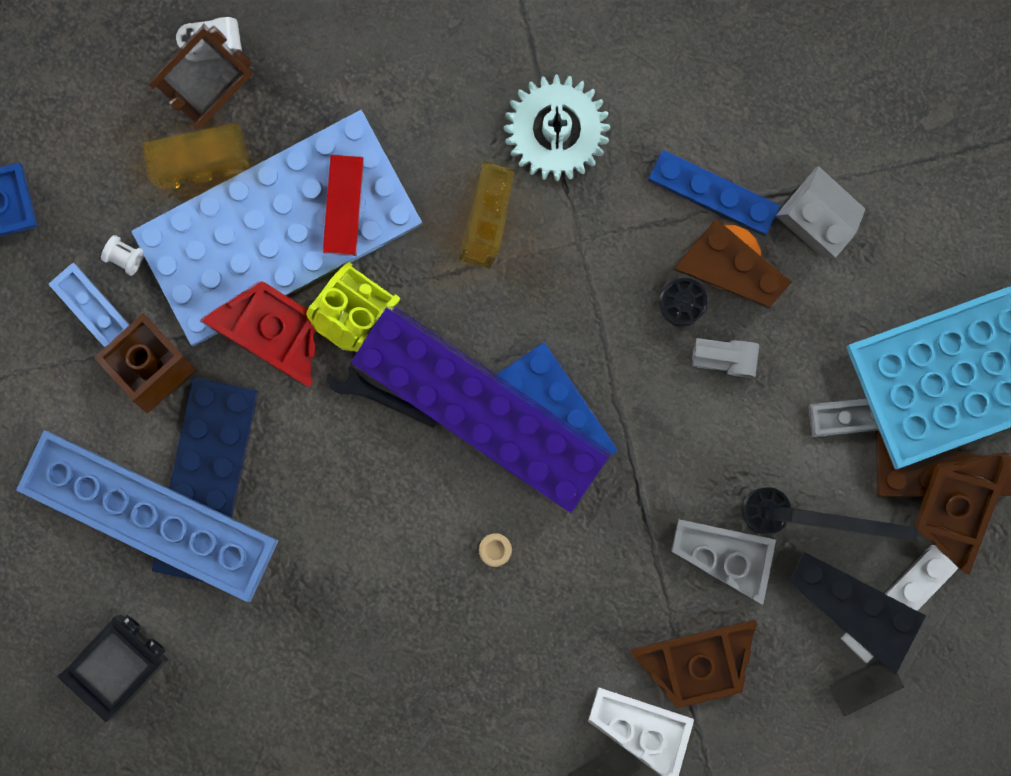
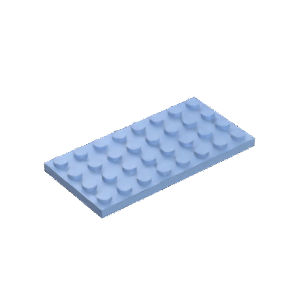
M359 110L131 232L139 247L144 250L143 255L190 344L195 346L218 334L201 323V318L255 283L264 281L288 297L337 271L345 263H352L423 224L362 110ZM330 155L364 157L357 256L323 253Z

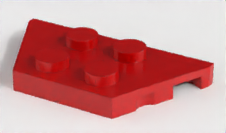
M264 281L255 283L201 318L200 322L303 386H311L313 378L310 377L311 359L314 357L315 352L313 336L316 330L306 315L308 309Z

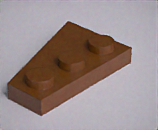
M715 219L673 269L679 273H685L697 278L706 284L732 292L736 296L766 308H770L791 284L788 278L717 219Z

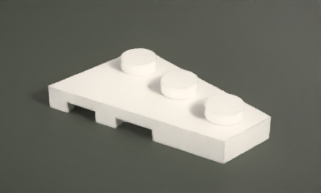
M598 688L588 722L659 775L679 776L694 719Z

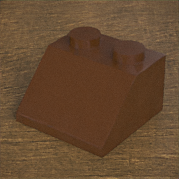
M144 313L94 357L131 400L147 414L196 370Z

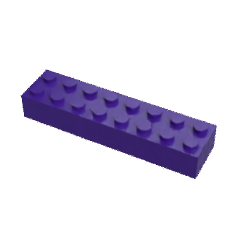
M396 306L385 308L351 361L353 365L570 513L576 508L612 454Z

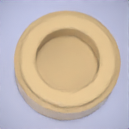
M497 533L487 535L479 545V555L482 561L493 567L505 564L512 553L509 540Z

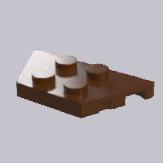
M1003 452L936 464L914 526L965 574L970 575L1010 468L1011 454Z
M755 619L636 647L631 649V653L677 708L742 693L757 622Z

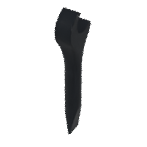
M349 367L348 379L341 383L335 382L331 374L327 375V382L336 393L341 395L353 394L369 398L434 428L437 422L409 402L371 385L361 378L352 367Z

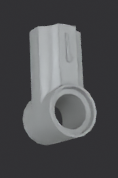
M696 338L692 355V367L726 371V374L738 377L755 378L760 345L747 341L734 340L729 343Z

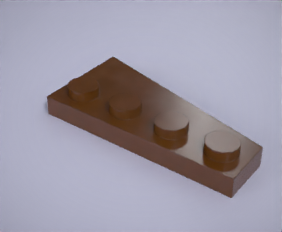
M875 431L877 497L925 496L936 464L981 457V455L951 449L895 470L880 431ZM1011 465L999 496H1011Z

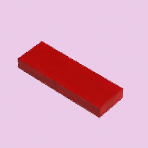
M330 155L323 240L324 254L357 256L364 157Z

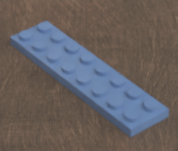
M45 430L16 491L246 602H251L279 541Z

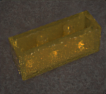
M239 122L142 143L150 182L162 190L177 188L180 186V182L192 180L193 183L206 182L212 179V175L224 173L225 176L238 175L244 172V168L251 167L244 129Z

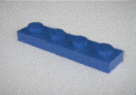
M662 150L648 179L649 182L762 236L767 235L780 207L779 204L665 150Z

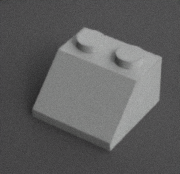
M817 166L776 214V217L821 258H836L857 233L865 208L824 170Z

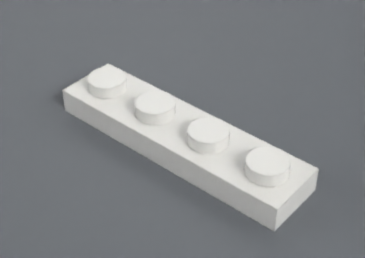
M930 545L884 594L918 611L953 575L958 567L935 545ZM845 633L841 638L865 663H868L873 658L848 633Z

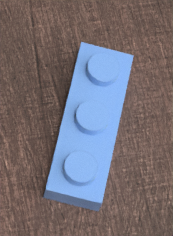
M75 263L69 265L49 283V286L104 347L130 325Z

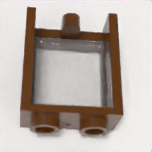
M204 23L161 69L150 78L148 83L152 89L155 87L160 89L169 98V103L177 111L181 109L194 121L193 127L197 131L252 76V69L249 67L252 64L251 60L239 49L235 52L232 51L225 44L228 40L227 37L216 26L213 25L209 28Z

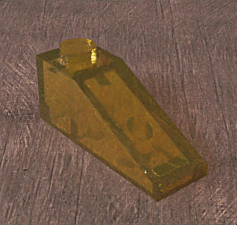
M486 161L483 162L463 236L459 256L460 261L488 269L491 268L501 246L514 169Z

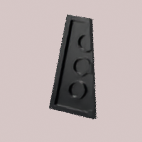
M804 552L789 583L895 676L926 615Z

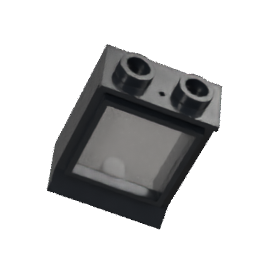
M123 615L114 616L73 662L57 676L105 723L114 719L169 660L163 654L166 651L165 648L155 639L150 638L148 640L139 632L142 627L129 615L125 617Z

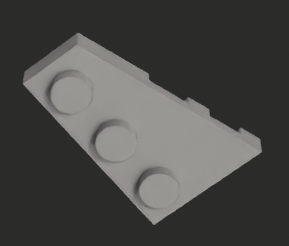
M677 519L671 548L672 553L761 605L764 604L776 543L775 539Z

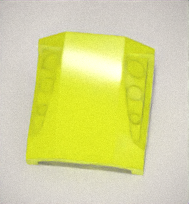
M347 262L330 279L319 296L309 306L306 315L315 330L342 350L358 352L385 308L396 306L400 297L396 294L394 296L354 269L352 263Z

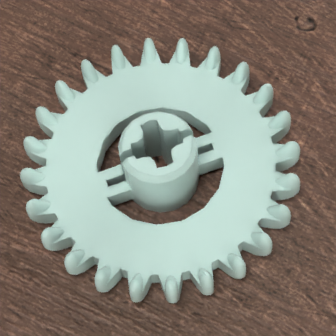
M557 74L554 76L552 85H549L546 78L542 76L541 88H538L533 82H529L530 94L519 90L518 95L522 102L510 101V105L516 113L507 112L505 114L506 119L513 122V124L504 126L505 132L513 134V136L505 140V143L507 145H516L511 151V156L522 155L519 166L523 167L530 163L531 175L540 169L542 170L543 180L548 177L550 172L553 173L556 181L560 180L561 172H564L568 179H572L573 169H576L580 174H585L583 164L595 166L596 161L592 155L602 156L604 154V151L598 145L607 144L609 139L600 133L609 131L610 125L600 122L608 117V112L597 111L603 105V100L591 101L595 94L594 89L585 94L582 93L584 81H581L573 88L571 76L567 78L564 85L560 84ZM551 107V111L544 117L542 132L546 141L551 143V150L541 146L533 132L534 120L540 112ZM562 107L569 109L576 115L581 128L580 137L567 150H563V143L570 137L572 121L568 113L562 110ZM555 109H558V121L562 127L558 137V149H556V132H554L553 127L556 118Z

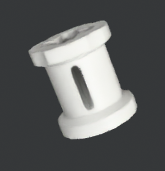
M113 235L102 251L101 260L104 262L111 261L124 268L125 273L132 276L143 261L144 250L141 248L134 249L121 242L120 237Z

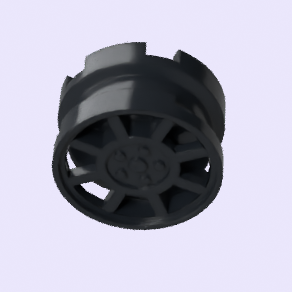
M679 278L669 283L662 292L659 301L660 311L669 323L681 327L689 326L698 321L705 313L708 297L705 289L699 282L690 278Z
M771 487L758 488L751 491L745 497L741 512L743 520L750 529L758 533L773 534L786 527L787 522L764 519L765 508H768V506L791 508L789 499L782 491Z

